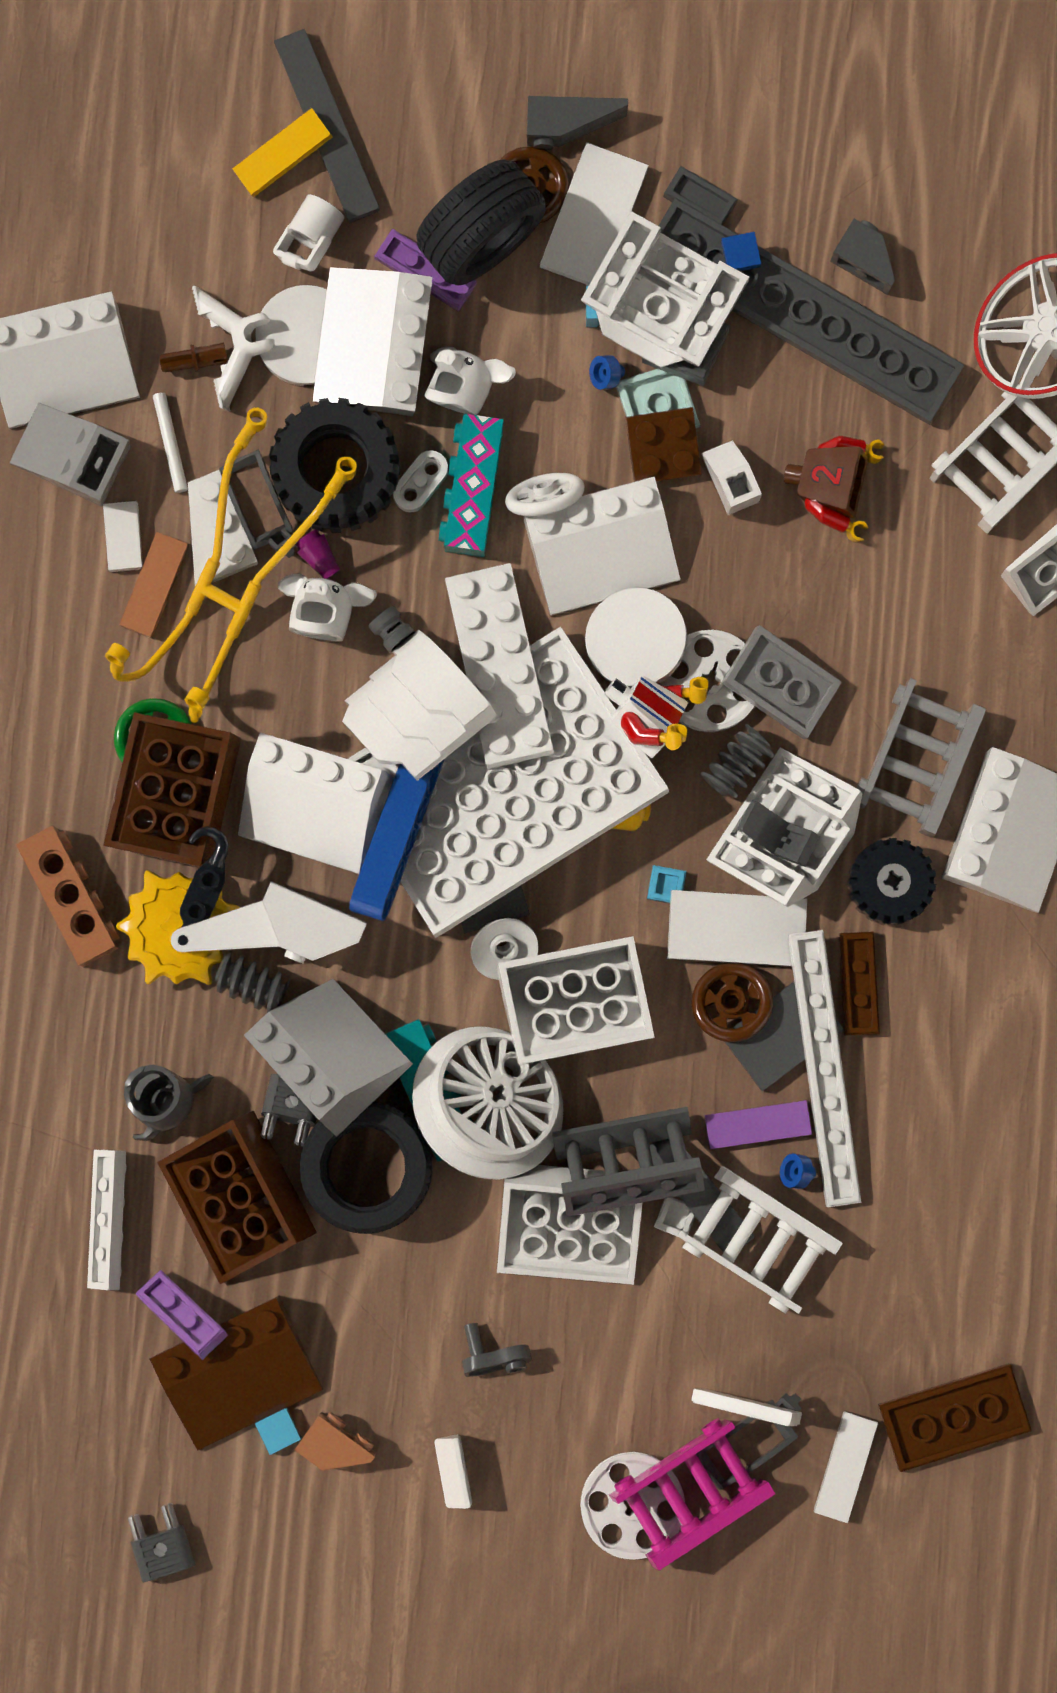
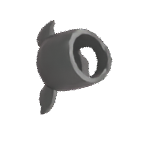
M154 1064L141 1066L132 1071L125 1082L124 1098L127 1107L133 1115L147 1126L144 1133L133 1134V1138L135 1140L148 1141L155 1138L161 1131L165 1132L180 1125L192 1110L194 1094L205 1089L214 1076L208 1074L189 1084L171 1070Z

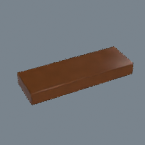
M874 931L839 933L844 1036L880 1034Z

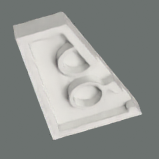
M219 470L188 482L195 586L208 558H211L213 555L217 508L222 479ZM229 494L226 505L222 553L219 560L220 566L212 583L258 564Z

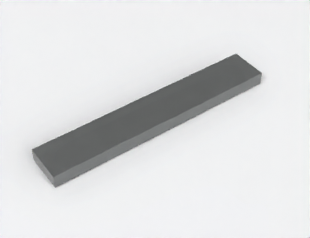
M305 28L274 40L275 47L303 114L312 108L333 136V138L319 147L318 150L349 224L380 212L379 205Z

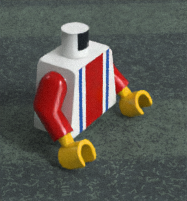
M640 677L629 688L615 678L604 692V695L619 705L612 718L613 724L628 737L631 743L637 745L649 757L653 758L664 745L670 750H676L686 741L687 727L678 724L688 704L685 698H689L695 704L703 703L707 698L708 680L703 677H695L691 679L689 688H684V685L663 686L647 677Z

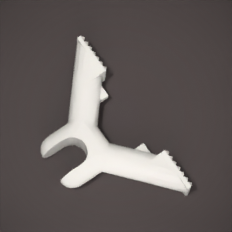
M193 286L192 290H194L193 294L198 315L209 319L212 328L221 327L232 336L234 350L227 364L220 366L222 371L221 377L213 381L215 383L214 387H216L215 391H217L216 395H218L219 407L229 412L231 411V401L252 357L269 352L275 345L274 339H265L253 343L251 341L252 331L259 326L268 324L270 319L263 313L242 318L199 287Z

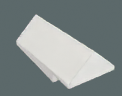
M1057 524L1001 574L1003 580L1032 616L1057 599Z

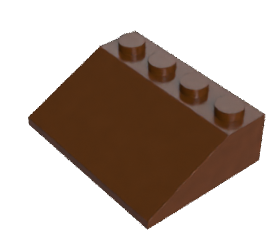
M134 712L103 846L200 868L213 855L216 843L209 836L198 838L194 844L189 842V838L193 832L202 827L208 826L221 830L241 737L231 732Z
M254 1111L227 1122L157 1162L219 1284L234 1278L317 1233L269 1139H267V1135L265 1139L261 1137L262 1125Z
M280 1296L219 1324L228 1336L203 1360L184 1342L150 1358L167 1397L197 1451L323 1390Z

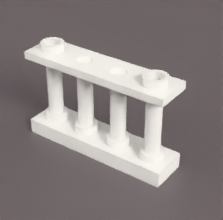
M1006 392L1001 395L1005 400L950 455L945 451L931 465L935 470L929 478L935 483L945 474L982 509L980 513L984 516L978 523V526L986 534L1057 464V425L1029 398L1016 397ZM1013 403L1052 439L1050 443L1054 447L1046 455L1042 451L1038 453L1000 417ZM990 426L1028 462L1026 466L1031 470L1023 478L1018 474L1014 476L977 440ZM966 450L1005 486L1003 489L1007 494L999 502L995 498L991 500L954 464Z
M721 1166L714 1178L722 1182L719 1188L722 1191L693 1238L680 1231L678 1237L686 1241L682 1248L699 1259L703 1253L770 1295L772 1298L768 1303L785 1314L789 1308L799 1314L802 1307L791 1301L793 1295L818 1255H823L826 1250L836 1255L843 1243L737 1174ZM739 1195H742L751 1201L748 1206L750 1211L722 1256L706 1247L705 1243L733 1198L737 1200ZM768 1213L780 1220L776 1225L779 1229L751 1274L733 1263L761 1218H766ZM798 1231L808 1238L805 1243L808 1247L778 1293L762 1281L790 1236L794 1237Z

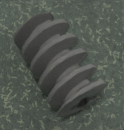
M745 724V728L749 735L743 732L736 734L740 745L734 742L727 744L731 755L725 752L718 754L722 765L715 762L709 764L713 775L706 772L700 774L722 796L729 795L737 798L739 795L734 786L739 785L743 788L748 786L743 776L748 775L753 778L757 776L752 766L754 764L762 768L766 766L761 756L763 754L771 758L775 756L765 738L748 724Z
M228 950L215 976L214 983L217 981V992L222 994L230 987L229 997L233 999L242 992V1003L247 1005L255 998L254 1008L260 1010L267 1003V1013L279 1007L285 997L291 978L285 984H282V973L278 972L270 979L269 967L267 966L260 973H256L257 962L255 961L245 968L244 956H240L233 963L231 962L232 951Z

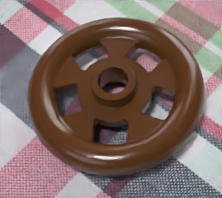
M520 147L506 153L500 160L505 159L514 163L529 160L531 169H523L522 171L535 183V187L542 195L545 191L553 195L552 200L545 206L546 211L540 223L554 217L561 210L569 189L568 176L562 163L550 152L543 149H534V147ZM546 166L554 176L548 182H545L543 175L539 172Z
M723 963L709 969L698 980L692 994V1012L699 1027L709 1036L724 1042L744 1041L759 1033L767 1024L773 1009V994L766 978L755 968L743 963ZM739 977H743L751 982L747 991L735 985ZM721 979L726 984V987L722 988L715 995L709 988L717 980ZM731 998H736L739 1000V1004L735 1008H729L726 1006L727 1001ZM749 999L760 1000L757 1014L747 1012L750 1005ZM715 1003L720 1016L710 1019L706 1007ZM742 1018L743 1027L728 1028L727 1019Z

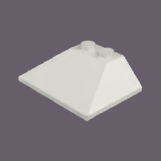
M780 747L706 860L784 906L789 907L819 889L853 837L863 793ZM752 800L761 803L788 823L811 830L820 836L805 867L775 856L738 831V826Z

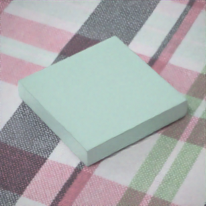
M655 369L620 380L616 386L626 416L693 407L695 427H700L686 380L681 377Z

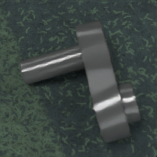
M470 1323L464 1326L471 1357L462 1361L466 1377L481 1376L506 1369L507 1373L520 1372L527 1368L526 1364L532 1360L528 1345H515L484 1353L478 1323Z

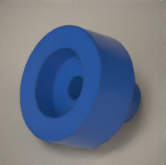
M612 355L596 356L589 368L590 380L594 387L599 390L615 388L619 384L620 378L625 374L623 365L619 364L618 360Z
M792 1153L787 1155L781 1163L780 1178L782 1183L788 1188L804 1189L816 1177V1169L813 1167L810 1158L806 1155Z

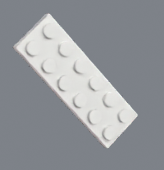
M511 563L445 578L466 676L486 698L497 714L496 718L479 731L487 769L554 754Z

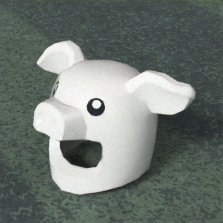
M454 347L439 348L430 354V360L438 367L424 396L429 401L453 411L478 415L488 397L492 382H509L514 378L516 370L514 367L498 359L483 361L469 352L457 350Z
M300 573L285 576L278 583L280 591L287 596L295 597L290 615L289 631L301 636L327 641H343L352 607L368 606L377 596L376 590L369 589L361 584L351 583L343 587L329 579H307L306 576Z

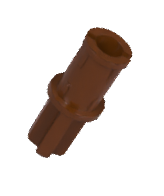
M224 342L195 348L194 345H190V350L165 353L159 357L161 370L165 373L191 368L198 372V368L227 364Z

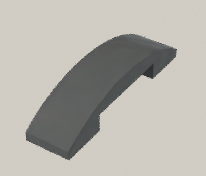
M669 1139L652 1142L649 1145L654 1166L674 1162ZM686 1151L688 1159H692L690 1154ZM703 1170L705 1191L679 1195L680 1199L700 1223L703 1222L721 1193ZM731 1205L728 1206L710 1235L722 1252L725 1251L743 1222ZM753 1233L747 1240L746 1244L755 1238Z

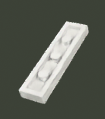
M94 1150L87 1288L120 1290L126 1151Z

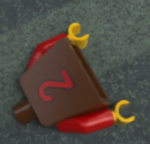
M837 436L820 444L817 448L808 449L803 466L788 464L784 472L785 484L799 485L798 496L805 502L806 510L819 522L841 533L846 531L848 539L852 542L863 541L864 539L854 534V527L859 526L866 530L868 529L867 523L864 521L851 523L850 518L856 517L867 463L877 464L884 458L881 455H875L872 448L882 449L885 446L884 442L877 439L868 445L861 439Z

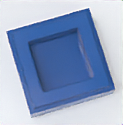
M755 232L721 239L727 265L738 271L761 267Z

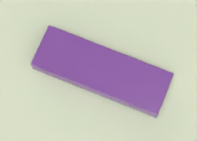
M394 229L390 231L374 256L375 260L394 272L433 277L431 295L458 312L477 285L476 280L459 286L446 282L419 250L418 245Z
M807 1100L704 1115L709 1149L812 1134Z
M162 1270L156 1273L135 1293L202 1360L228 1336L224 1329Z

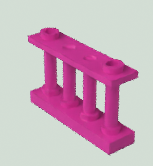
M717 1418L709 1422L701 1429L703 1434L637 1477L633 1478L632 1475L623 1478L614 1485L616 1490L609 1494L612 1501L617 1504L627 1500L653 1543L650 1546L652 1551L645 1555L652 1567L658 1571L775 1495L769 1482L763 1479L758 1481L756 1478L751 1479L725 1434L735 1429L731 1421L725 1419L720 1421ZM712 1443L715 1444L739 1484L738 1491L740 1493L729 1500L727 1497L723 1498L696 1455V1453ZM682 1462L686 1463L711 1505L709 1507L711 1512L700 1519L698 1516L693 1517L667 1472ZM653 1481H656L682 1524L680 1526L681 1531L671 1538L668 1535L664 1536L638 1491Z

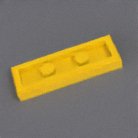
M311 108L232 169L254 198L333 138V136Z

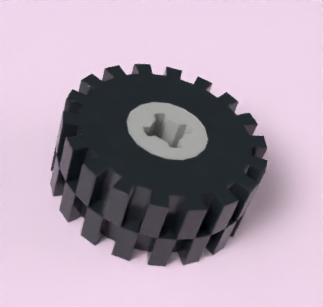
M889 838L874 842L858 854L850 867L847 887H850L851 901L854 900L859 913L863 912L868 920L880 922L879 924L899 925L912 920L925 911L924 909L930 905L933 899L931 898L933 892L936 891V884H934L936 872L935 869L932 870L930 863L932 861L929 856L925 857L922 853V848L911 845V841L905 839L900 841L897 838Z

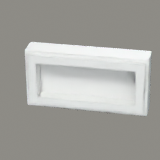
M129 501L103 504L109 572L142 569L143 557L138 502Z

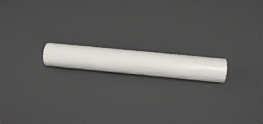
M157 393L153 395V400L175 493L185 492L188 490L166 393Z

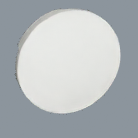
M312 285L290 287L271 298L261 311V313L269 317L270 322L256 328V342L265 339L275 340L272 350L260 354L261 359L269 371L287 383L297 386L315 384L327 289Z
M647 588L624 589L604 599L592 613L585 634L587 653L598 673L609 682L617 678L629 688L640 677H647L657 684L667 679L682 662L681 659L687 642V629L679 609L663 594Z

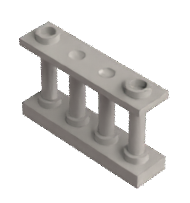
M910 678L905 686L899 684L892 703L896 704L897 707L867 779L861 777L857 789L863 793L860 809L866 806L868 799L874 800L918 818L917 822L922 824L919 833L933 837L937 833L986 708L973 704L968 711L962 710L958 712L912 693L917 680ZM908 705L954 724L955 729L960 730L955 743L952 741L945 743L899 724L906 706ZM894 736L943 756L942 760L947 761L943 773L937 772L935 775L887 755ZM881 767L930 787L929 791L934 792L930 805L924 803L922 806L875 787L874 785Z

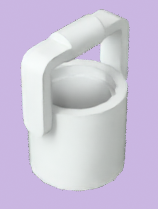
M307 195L293 220L286 227L274 247L273 253L284 265L298 270H315L345 219L344 215L327 201L315 195ZM294 238L304 246L312 249L307 260L299 255L286 252Z

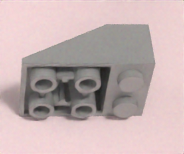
M38 403L11 458L10 464L102 507L131 446L128 439L97 424Z

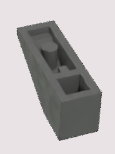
M528 96L527 146H533L534 149L546 151L552 150L553 147H561L627 116L628 98Z

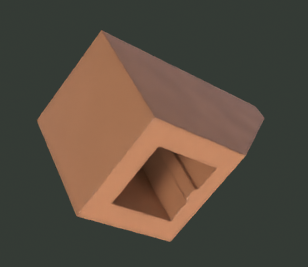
M331 1412L327 1416L320 1413L294 1449L322 1471L371 1463L377 1454L372 1450L374 1444L360 1433H357L354 1437L344 1429L346 1423Z

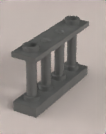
M688 1107L552 1132L557 1160H568L571 1182L561 1183L567 1217L705 1191L699 1157L688 1159L683 1136L692 1135ZM669 1139L674 1162L654 1166L649 1143ZM635 1146L640 1168L619 1172L615 1149ZM601 1152L606 1175L585 1179L581 1156Z

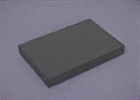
M792 982L773 997L771 1016L759 1033L744 1041L725 1042L761 1091H764L805 1060L795 982ZM836 1019L837 1031L839 1034L844 1029ZM742 1021L731 1029L743 1027Z

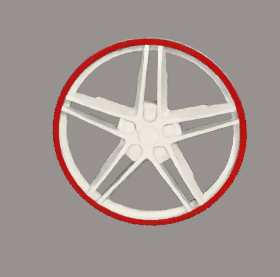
M1057 253L1034 258L1008 273L989 293L976 320L974 351L981 370L996 387L1016 397L1036 399L1057 395V384L1047 387L1029 388L1035 376L1040 375L1049 356L1051 355V357L1057 360V294L1048 270L1050 267L1057 266ZM1039 270L1047 302L1044 303L1040 302L1039 287L1037 286L1036 272ZM1030 275L1034 314L1031 316L990 321L995 308L1004 295L1015 284ZM1023 326V329H1022V330H1017V329L987 330L988 328H996V327L1010 328V327ZM986 340H1001L1002 343L1027 342L1011 383L1003 379L993 368L987 354Z

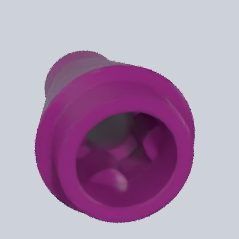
M317 529L305 535L295 544L299 550L297 554L320 574L322 578L328 579L341 570L336 563L325 535H321Z

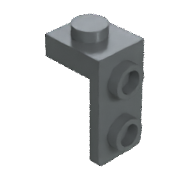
M754 800L750 802L738 826L739 832L775 856L804 867L820 839V836L815 832L788 823Z

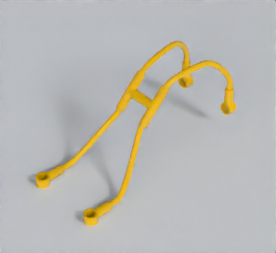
M252 408L248 411L246 424L235 439V445L225 461L219 492L213 555L211 558H208L185 608L186 613L156 653L137 671L123 673L124 664L130 656V652L124 646L113 643L105 654V658L110 662V671L115 680L120 682L134 681L147 675L167 653L189 625L193 616L198 614L205 596L235 612L226 631V639L203 688L192 687L184 699L186 704L189 705V715L193 723L199 721L203 708L210 699L209 693L234 639L238 638L262 587V580L314 524L331 499L336 498L345 482L352 480L356 474L357 464L353 458L347 456L337 461L335 474L325 488L324 496L319 504L255 575L253 581H249L241 600L212 585L211 583L220 566L219 560L222 553L226 505L232 468L241 450L246 449L256 432H260L266 427L267 414L261 408ZM258 417L262 421L253 422L251 418ZM348 466L351 468V471H343L341 467Z

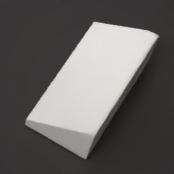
M457 1434L435 1439L434 1443L446 1506L448 1508H471L472 1496L461 1436Z

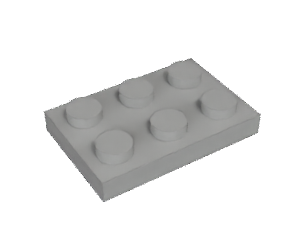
M759 625L753 630L721 683L802 739H806L811 734L842 682Z

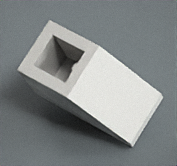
M733 440L701 454L728 515L759 503L762 495L749 463Z

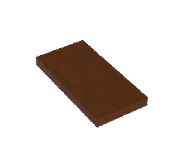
M1009 1363L878 1404L899 1472L1032 1431L1011 1364Z

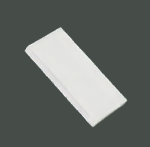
M586 142L540 262V268L589 285L628 215L633 210L649 165Z
M671 890L667 959L792 967L788 935L806 932L807 899L803 898L795 904L786 907L769 896Z

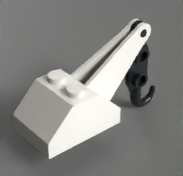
M208 826L197 829L189 838V842L194 844L198 838L209 836L214 839L216 847L213 855L195 872L181 904L180 916L183 920V925L171 936V945L176 951L190 952L281 947L286 949L284 956L303 964L306 958L314 961L359 943L367 924L365 921L270 881L262 901L210 918L225 883V860L229 849L227 838L220 830Z

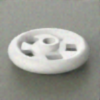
M543 474L527 479L513 487L505 498V504L508 510L517 515L539 516L550 514L575 503L583 495L585 486L582 479L574 474Z

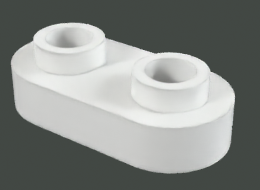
M433 450L421 453L399 479L393 496L396 505L405 512L420 510L446 479L448 464L446 458L441 453ZM435 465L438 471L434 475H429L425 472L427 466ZM414 491L417 497L413 501H408L404 498L405 493Z

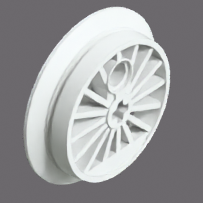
M491 1027L460 1029L436 1042L428 1050L418 1066L412 1092L417 1124L430 1147L450 1166L478 1178L508 1179L522 1175L535 1168L553 1149L552 1132L561 1131L563 1122V1099L558 1081L546 1060L518 1065L511 1033ZM476 1045L480 1063L468 1047ZM488 1045L496 1046L494 1065ZM457 1053L469 1070L451 1059L452 1056ZM504 1066L513 1071L514 1077L506 1073ZM445 1070L464 1083L443 1078ZM535 1074L541 1084L519 1087L521 1083ZM495 1089L500 1090V1092L496 1095V1097L494 1098V1100H492V1099H491V1098L493 1097V1093H492V1092H493ZM443 1090L467 1096L444 1100ZM544 1093L546 1102L525 1098L524 1096ZM473 1105V1108L462 1115L453 1109ZM527 1110L545 1114L544 1122ZM478 1113L479 1116L474 1123L469 1120V1118ZM486 1118H487L486 1131H485V1130H483V1129L481 1128V1126L483 1125L484 1121H485ZM522 1122L539 1133L535 1140ZM496 1127L498 1128L501 1141L495 1138ZM511 1130L523 1147L515 1149Z

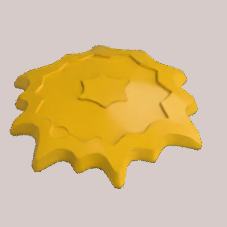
M146 870L144 872L143 890L129 896L131 912L125 919L117 923L116 928L129 936L128 960L138 961L145 967L146 984H151L160 976H166L174 984H178L188 978H194L202 983L211 985L213 982L211 969L213 965L222 962L224 958L222 950L178 952L171 945L172 934L183 925L180 907L193 879L184 876L180 872L175 873L171 877L164 878ZM221 891L210 918L240 907L224 902L222 899L223 892Z

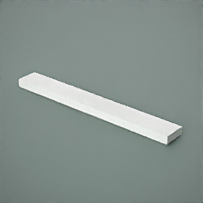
M817 930L789 934V947L826 1207L861 1203L824 931Z

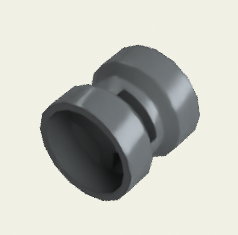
M395 606L384 610L368 626L374 635H379L384 640L383 646L389 653H392V650L415 633V630L409 623H404L400 619L401 614Z

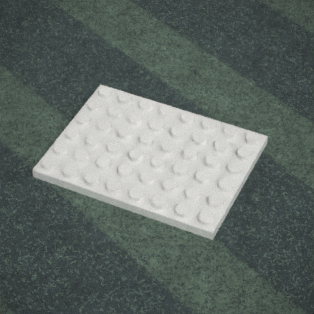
M561 627L530 645L554 754L487 769L478 731L444 760L401 879V884L435 938L669 793L667 785L645 752L637 745L631 743L628 737L613 724L612 718L616 712L615 707L609 698L604 695L603 689ZM367 748L348 758L349 760L381 769L394 778L399 764H380Z

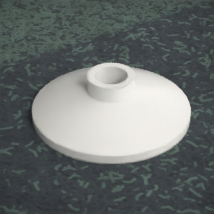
M511 918L498 919L485 925L475 935L471 944V958L474 966L481 974L488 978L499 980L497 973L498 963L538 955V940L532 928L526 923ZM508 941L504 946H498L499 943Z

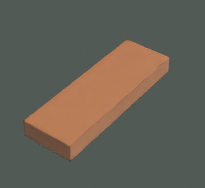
M156 532L120 621V627L151 639L153 638L189 548L188 543Z

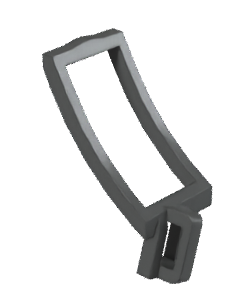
M258 449L237 458L234 462L232 473L258 462L284 524L254 538L231 481L228 494L253 550L269 544L277 552L291 537L290 533L293 532V527L275 490L262 454ZM224 466L219 468L221 476L223 474ZM293 547L286 554L288 558L295 555Z
M785 1393L776 1404L773 1400L766 1402V1404L778 1407L784 1404L782 1408L798 1412L801 1410V1407L798 1405L801 1398L796 1393L792 1396ZM747 1416L734 1425L735 1429L725 1434V1436L729 1438L756 1418ZM774 1423L784 1440L746 1466L745 1469L748 1473L765 1463L798 1438L791 1426ZM712 1443L696 1453L715 1485L719 1490H722L736 1482V1479L732 1475L724 1480L706 1452L715 1447V1444Z

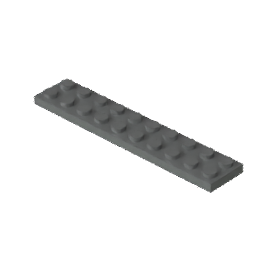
M676 198L658 225L661 227L662 234L716 264L719 261L725 263L721 239L738 235ZM758 246L761 267L740 271L749 276V281L731 311L930 425L963 369L964 364Z

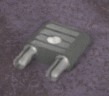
M271 1074L261 1113L265 1117L261 1137L265 1139L271 1119L267 1139H272L276 1120L298 1125L294 1141L298 1146L303 1126H305L301 1146H304L310 1127L315 1126L317 1118L278 1074Z
M172 1503L161 1507L167 1529L147 1536L145 1535L140 1515L134 1514V1518L133 1515L128 1517L134 1538L130 1543L143 1583L196 1565L184 1525H179Z

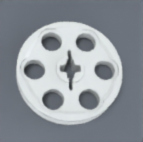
M701 630L687 635L686 648L681 661L687 665L688 674L682 679H675L670 675L667 679L660 682L659 685H684V688H689L691 679L701 676L707 677L712 672L715 663L718 664L714 673L716 674L715 680L720 683L719 686H712L703 703H694L692 710L683 712L680 723L697 731L718 732L737 725L751 712L754 707L753 704L748 701H738L733 696L732 690L721 683L731 668L726 661V656L732 650H742L745 643L741 639L719 630ZM707 639L713 644V653L710 656L701 657L696 654L694 645L698 640ZM720 705L725 709L726 718L723 722L713 723L708 719L707 710L710 706Z
M640 1452L620 1453L601 1462L587 1478L581 1494L582 1519L592 1540L607 1553L619 1558L635 1560L647 1558L645 1554L652 1551L651 1547L643 1548L636 1541V1536L643 1527L634 1512L632 1511L630 1514H627L625 1512L627 1506L624 1501L617 1504L609 1496V1494L616 1490L614 1485L617 1483L611 1480L609 1472L613 1465L622 1463L628 1467L629 1475L635 1478L660 1462L659 1459ZM670 1470L667 1474L685 1502L682 1487L675 1474ZM646 1486L638 1491L664 1536L668 1535L671 1538L679 1533L682 1524L676 1515L670 1520H664L657 1514L658 1505L667 1500L659 1486ZM596 1491L604 1492L608 1497V1504L601 1511L593 1510L588 1504L589 1496ZM616 1524L621 1528L622 1536L620 1540L615 1543L604 1541L602 1530L606 1525Z

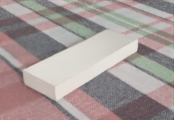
M694 1388L691 1400L696 1404L785 1426L800 1425L802 1412L705 1388Z
M846 1411L843 1412L813 1510L814 1513L848 1523L878 1425L877 1421Z

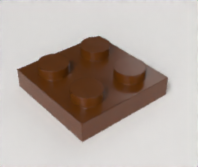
M693 407L625 417L634 482L654 476L656 481L702 475Z

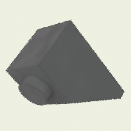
M854 218L834 250L830 262L888 295L895 278L884 237L872 223L865 220L860 222Z

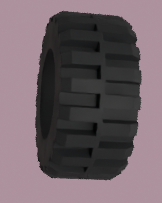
M329 397L319 399L320 404L312 407L308 402L300 406L301 412L296 416L291 413L285 419V427L283 429L278 428L274 436L276 442L270 448L269 457L271 465L269 468L275 490L286 510L291 511L295 519L303 523L324 496V493L315 490L305 478L303 464L307 453L314 445L328 438L340 437L352 440L365 453L367 459L366 474L356 487L345 493L337 494L336 498L331 499L323 513L311 527L321 532L323 528L331 530V533H342L343 528L349 527L351 531L360 529L361 523L365 521L372 523L378 518L377 513L381 509L385 511L391 503L390 498L396 490L398 475H400V462L394 436L390 428L384 425L383 419L376 412L370 413L368 407L360 402L355 406L350 404L349 399L340 397L338 402H330Z

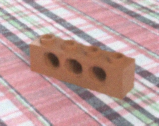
M52 825L16 844L78 966L85 967L119 949L116 940L120 938V935L112 920L105 921L100 911L105 906L97 891L90 892L85 882L89 875L80 860L75 862L69 852L74 847L66 831L59 832ZM54 856H61L64 863L62 870L56 874H50L47 868L49 860ZM70 886H76L79 890L77 901L72 904H66L63 900V892ZM85 916H92L95 921V927L89 934H82L78 928L79 921Z

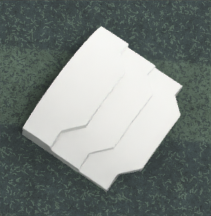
M631 211L581 301L596 311L602 335L661 368L683 360L699 367L747 285L749 276L722 261L716 264L665 236L661 233V227Z
M417 630L392 650L395 656L370 675L369 678L371 680L345 700L348 708L342 721L380 764H402L416 781L497 717L490 703L467 676L420 630Z

